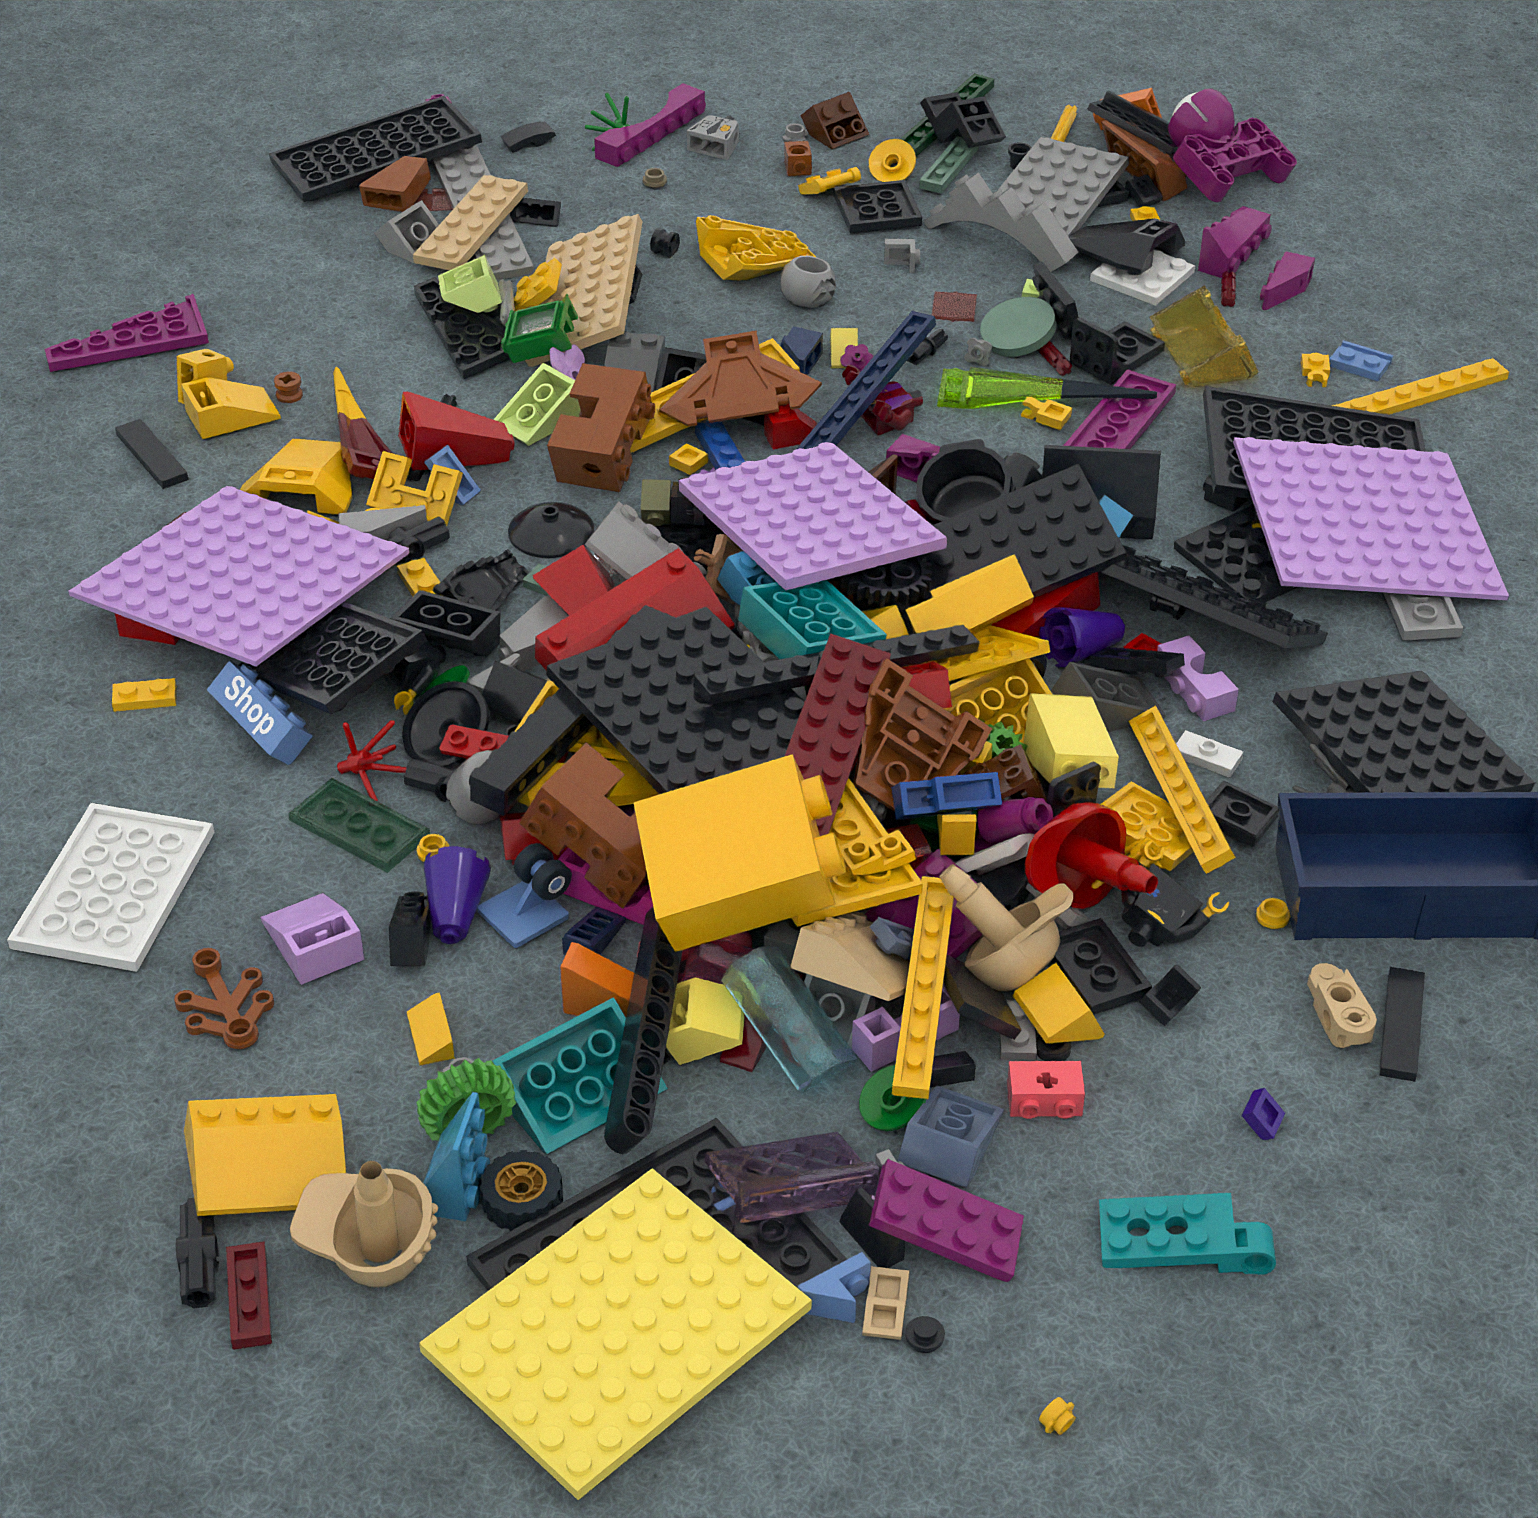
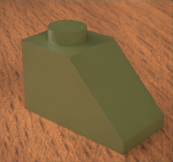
M642 479L641 519L644 523L653 526L671 524V480Z

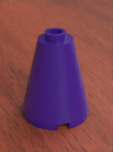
M1056 607L1049 609L1044 614L1043 618H1046L1045 625L1040 627L1039 636L1040 639L1049 641L1050 653L1044 655L1048 660L1053 657L1058 662L1055 666L1059 668L1066 667L1069 662L1078 663L1102 649L1120 642L1124 636L1125 624L1116 613Z
M459 846L438 848V854L431 856L430 852L426 855L423 869L433 934L446 944H456L466 938L490 876L491 865L489 860L484 857L483 861L476 857L477 851Z

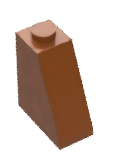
M404 156L361 183L359 188L363 205L401 212L413 206L431 180L427 158Z

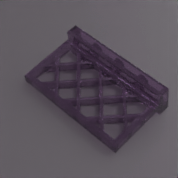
M838 1131L706 1152L705 1163L736 1203L734 1215L740 1223L848 1205L855 1191L860 1187L875 1200L880 1168L874 1161L863 1162ZM834 1146L837 1152L830 1151L821 1147ZM790 1152H797V1153H800V1154H804L805 1157L803 1158V1157H800V1156H796V1155L790 1154ZM763 1157L772 1160V1162L768 1163L755 1158ZM814 1157L820 1160H824L830 1162V1164L826 1165L820 1162L813 1161L812 1158ZM723 1163H732L738 1165L739 1167L736 1169L727 1165H723ZM783 1163L797 1169L795 1171L778 1165ZM748 1168L764 1174L763 1176H759L750 1172H746L745 1170Z

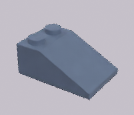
M936 1086L930 1093L929 1099H926V1103L921 1105L908 1122L898 1161L923 1174L928 1173L939 1177L949 1185L967 1187L978 1170L1004 1109Z

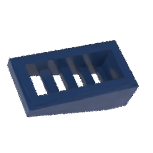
M596 906L562 938L563 954L566 955L571 942H574L601 955L626 922V917ZM600 917V918L606 919V920L611 921V922L609 923V922L603 921V920L598 919V918Z

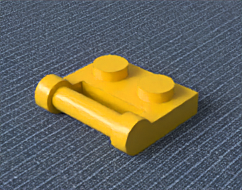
M857 167L850 168L847 172H841L840 168L827 171V176L820 178V175L806 178V183L799 184L798 188L801 194H819L839 185L858 182L861 179V173Z

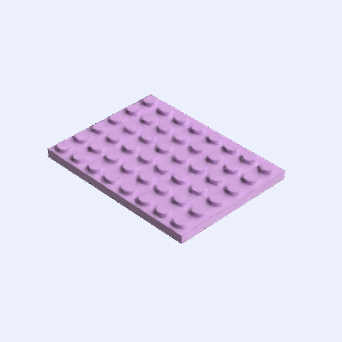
M825 442L817 447L796 449L792 453L771 455L764 460L746 461L739 466L731 468L721 467L714 472L693 474L689 478L679 480V491L785 590L947 548V537L833 443Z

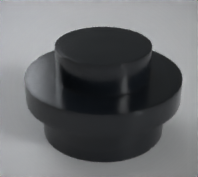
M920 1316L911 1320L906 1327V1340L918 1352H933L944 1342V1327L935 1318Z

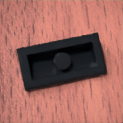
M966 1051L934 1056L930 1088L974 1081L976 1069L974 1060Z
M860 1187L855 1191L839 1222L877 1267L890 1268L904 1260L905 1241L869 1226L874 1200Z

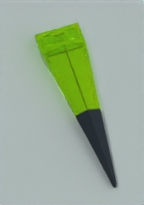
M970 367L969 371H963L958 368H943L937 406L974 409L1023 402L1026 397H1033L1037 400L1065 398L1155 399L1157 398V392Z

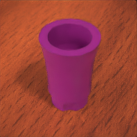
M1044 798L1002 799V805L978 811L977 822L983 838L991 844H998L1021 834L1037 833L1053 819V811L1051 805L1047 804Z

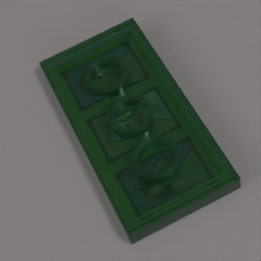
M334 778L328 780L288 813L291 822L386 873L416 849L424 836L430 834V829Z

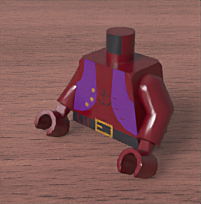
M847 365L842 376L845 378L848 386L859 375L860 370L855 366ZM889 382L861 417L877 436L894 429L901 431L909 423L913 422L914 408L923 405L922 394L919 390L907 393L898 382Z

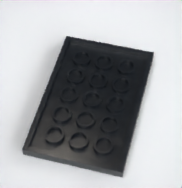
M343 602L258 666L245 664L258 673L257 680L261 679L274 690L326 713L333 714L344 709L347 702L357 694L367 691L371 684L379 677L392 672L395 665L405 657L415 654L419 647L427 641V638L423 631L418 628Z

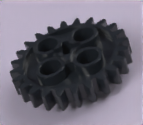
M915 556L835 577V581H840V588H847V595L856 593V600L868 599V605L877 601L880 607H884L885 603H890L891 606L896 605L897 602L907 606L908 600L917 603L918 597H925L926 591L930 589L933 571H931V564L926 563V556Z

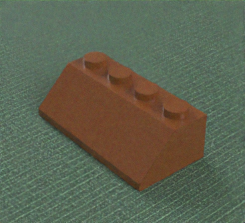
M1108 120L1101 122L1108 152L1129 157V165L1125 171L1133 177L1148 174L1162 194V201L1169 200L1187 188L1185 178L1187 175L1167 153L1164 154L1156 146Z

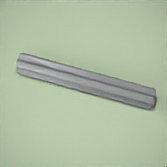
M501 279L499 281V291L502 303L499 304L500 320L505 325L508 321L510 310L513 309L515 312L512 282L510 280L505 282Z

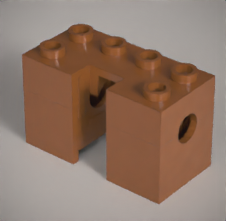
M582 363L569 393L570 398L578 399L581 410L579 417L560 414L547 444L556 481L620 492L624 481L627 482L630 476V466L633 461L630 451L634 439H642L649 420H652L655 415V404L651 401V385L647 382L646 372Z
M585 743L541 786L519 824L556 855H559L566 847H569L590 865L584 878L604 893L609 900L623 909L648 882L636 813L629 817L608 799L617 783L625 774L589 744Z

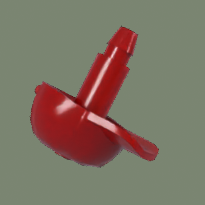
M1085 802L1070 805L1050 820L1047 825L1043 826L1034 835L1029 844L1025 861V873L1029 884L1035 890L1044 893L1051 887L1064 883L1073 892V901L1070 905L1072 908L1084 909L1095 906L1106 897L1113 887L1122 891L1129 889L1134 892L1151 894L1158 886V878L1144 866L1139 865L1136 859L1125 855L1126 827L1124 820H1122L1117 811L1098 803ZM1096 880L1104 882L1098 888H1092V883Z

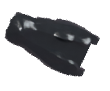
M507 549L494 558L492 556L482 557L475 563L471 560L464 565L461 564L450 572L443 581L435 585L433 592L440 596L496 611L515 585L520 583L529 572L517 562L516 557Z

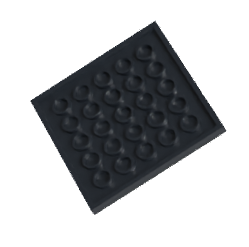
M1423 671L1278 691L1275 693L1272 701L1309 742L1315 744L1322 751L1329 763L1357 793L1530 792L1535 784L1525 771L1505 754V751L1498 747L1486 735L1485 731L1479 728L1467 716L1466 712L1460 709Z

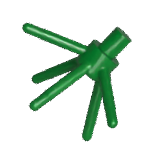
M605 93V97L617 119L613 122L594 110H591L590 113L613 128L585 125V129L606 132L609 129L630 126L626 123L629 97L626 96L624 98L621 117L610 94Z

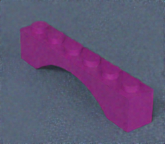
M684 83L668 92L669 98L666 105L655 116L635 125L609 129L594 139L595 159L615 167H619L668 134L673 133L682 125L687 124L696 116L701 115L706 108L705 91Z

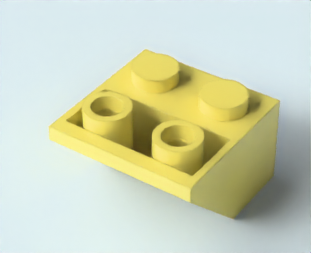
M696 977L677 983L666 1048L679 1065L742 1045L746 993L742 989Z

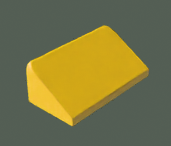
M440 992L435 993L407 1011L419 1065L454 1059L453 1041Z

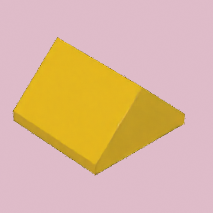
M1057 963L1014 991L1013 997L1045 1043L1097 1040L1105 1035L1093 1013Z

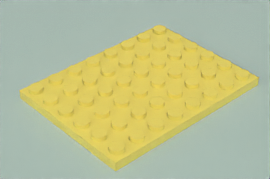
M652 1168L419 1342L420 1352L579 1500L809 1312L812 1300Z

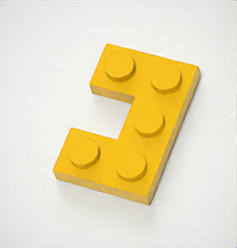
M383 451L366 505L371 508L381 509L425 505L427 522L436 517H441L447 526L463 473L459 470L433 464L426 490L411 488L404 485L412 460L408 457Z

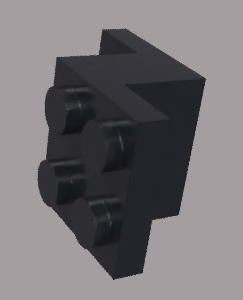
M958 92L925 97L920 102L941 143L951 142L958 136L963 137L968 148L998 143L1006 137L985 96L961 100Z

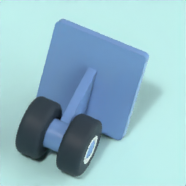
M534 843L525 847L518 854L514 862V872L522 882L481 903L477 908L478 913L514 948L520 947L569 919L568 911L555 899L561 896L569 887L572 879L571 870L560 860H554L552 852L540 843Z

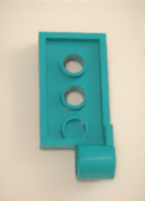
M1231 1193L1099 1199L1102 1266L1104 1268L1218 1264V1273L1243 1272L1244 1274L1265 1275L1276 1267L1274 1238L1271 1227L1262 1222L1234 1223ZM1173 1226H1182L1186 1229L1184 1233L1177 1235L1171 1234L1167 1230ZM1134 1228L1148 1230V1233L1143 1236H1133L1129 1232Z

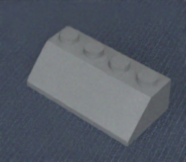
M619 501L585 543L590 550L626 579L631 578L677 548L682 551L676 544L668 543L662 538L660 531L655 526L646 524L638 518L637 512L632 507L623 505ZM693 562L706 579L707 571L699 563Z

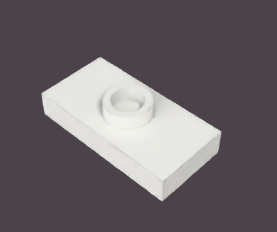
M1186 730L1176 743L1186 762L1227 777L1232 776L1243 759L1244 751Z

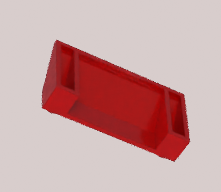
M677 548L535 637V659L547 671V665L606 644L614 632L620 630L628 622L629 618L639 612L645 605L673 617H679L707 607L730 630L735 627V624L699 568Z

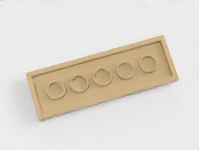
M483 175L413 254L414 263L446 270H452L467 263L527 194V183L514 179Z

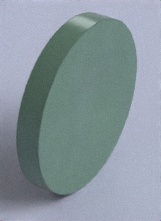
M1018 297L1004 301L991 309L982 320L980 333L982 340L991 343L992 352L1000 356L1016 357L1032 353L1048 343L1056 331L1057 321L1053 308L1046 301L1036 297Z

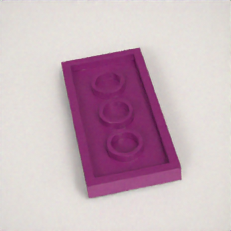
M887 1159L881 1168L869 1226L993 1278L1009 1282L1015 1272L1024 1216Z

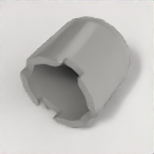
M491 750L473 754L452 773L447 783V799L450 800L451 805L457 811L456 815L468 823L485 824L500 816V814L470 801L469 777L475 768H479L492 753Z

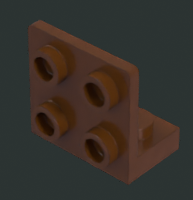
M1021 744L1014 748L1005 749L998 756L984 763L975 764L970 770L963 773V775L998 772L1002 799L1020 791L1023 798H1044L1045 802H1047L1038 774Z

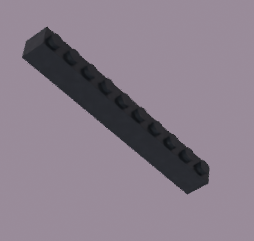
M645 605L639 612L633 614L620 630H616L607 643L676 617ZM559 689L552 697L549 696L534 714H530L525 723L516 732L513 731L504 744L498 749L493 750L489 758L479 768L477 767L472 771L469 777L470 801L504 816L587 733L593 724Z

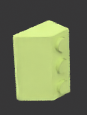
M485 255L438 275L441 296L444 301L477 313L482 311L485 313L491 312L499 307L498 304L502 303L498 282Z

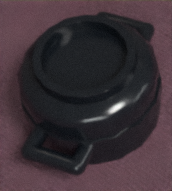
M974 439L942 445L939 453L930 459L920 472L917 480L916 494L918 504L927 521L931 525H935L1016 490V486L1006 461L994 450L986 448L982 439Z

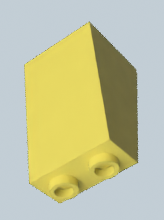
M1030 693L1024 744L1028 745L1025 752L1032 765L1050 783L1061 775L1091 762H1096L1101 766L1098 788H1115L1119 756L1093 698Z

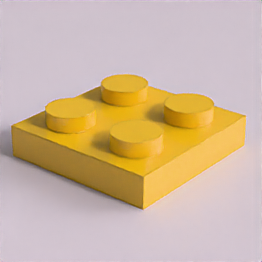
M555 257L548 263H541L529 277L524 276L517 283V292L514 297L515 311L538 306L556 293L562 264Z

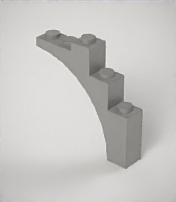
M979 172L970 178L966 174L955 182L957 187L949 193L951 197L945 200L947 205L938 204L929 211L931 216L923 221L927 228L930 229L942 223L953 221H974L992 226L1022 243L1040 262L1045 264L1050 272L1067 263L1078 253L1045 202L1037 207L1032 204L1025 208L1012 187L1004 192L999 189L992 193Z

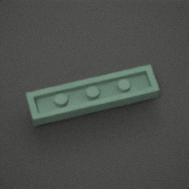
M957 136L920 179L919 188L942 194L979 150V146L968 148L963 137Z

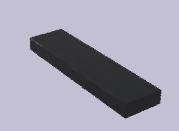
M141 419L115 427L116 435L162 489L189 480L187 471Z
M1390 967L1379 1076L1416 1081L1425 972Z

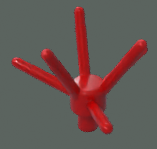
M390 720L359 751L357 750L349 724L344 722L343 729L351 753L348 755L347 760L338 762V771L341 774L350 771L354 774H359L371 802L376 804L378 799L366 771L406 772V767L373 763L382 760L383 755L394 751L397 748L395 744L372 753L369 752L395 725V721Z

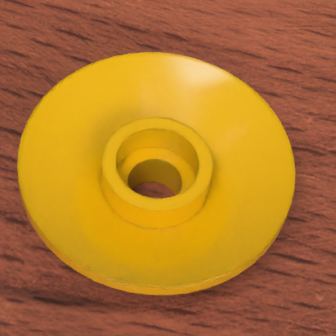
M889 139L881 142L873 149L869 157L870 172L875 179L881 182L905 180L911 175L916 165V155L910 144L900 139ZM893 163H897V166L890 167Z

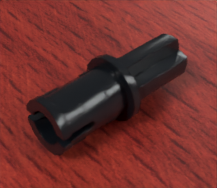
M943 329L936 330L922 341L907 361L918 365L929 355L933 356L936 353V349L948 340V334Z

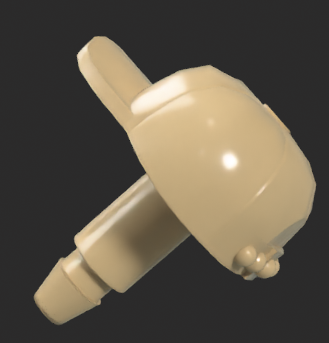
M950 865L941 873L939 877L947 891L958 901L956 907L983 934L973 945L965 961V967L980 981L998 991H1012L1033 979L1054 958L1061 942L1054 919L1065 912L1073 901V892L1064 883L1057 884L1033 901L1021 904L1008 911L981 882L976 884L970 878V875L955 865Z
M367 1161L361 1166L359 1174H323L312 1179L303 1190L292 1219L290 1233L292 1241L298 1246L313 1254L334 1261L339 1269L357 1284L367 1287L386 1288L404 1280L422 1262L426 1252L431 1250L430 1241L436 1237V1231L433 1229V1226L437 1224V1217L433 1214L437 1213L438 1206L432 1203V1197L427 1186L416 1175L403 1170L383 1169L378 1162ZM398 1250H402L401 1254L388 1264L372 1267L363 1261L368 1259L372 1262H385L393 1258Z

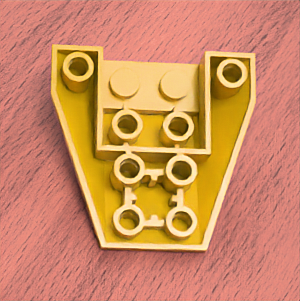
M714 215L697 217L696 219L700 256L723 280H748L783 270L784 266L796 257H816L808 249L809 247L797 238V235L791 231H780L721 219Z
M292 439L251 476L240 489L265 499L268 498L271 491L292 492L304 495L315 494L317 512L333 515L346 513L352 501L350 473L342 459L341 442Z

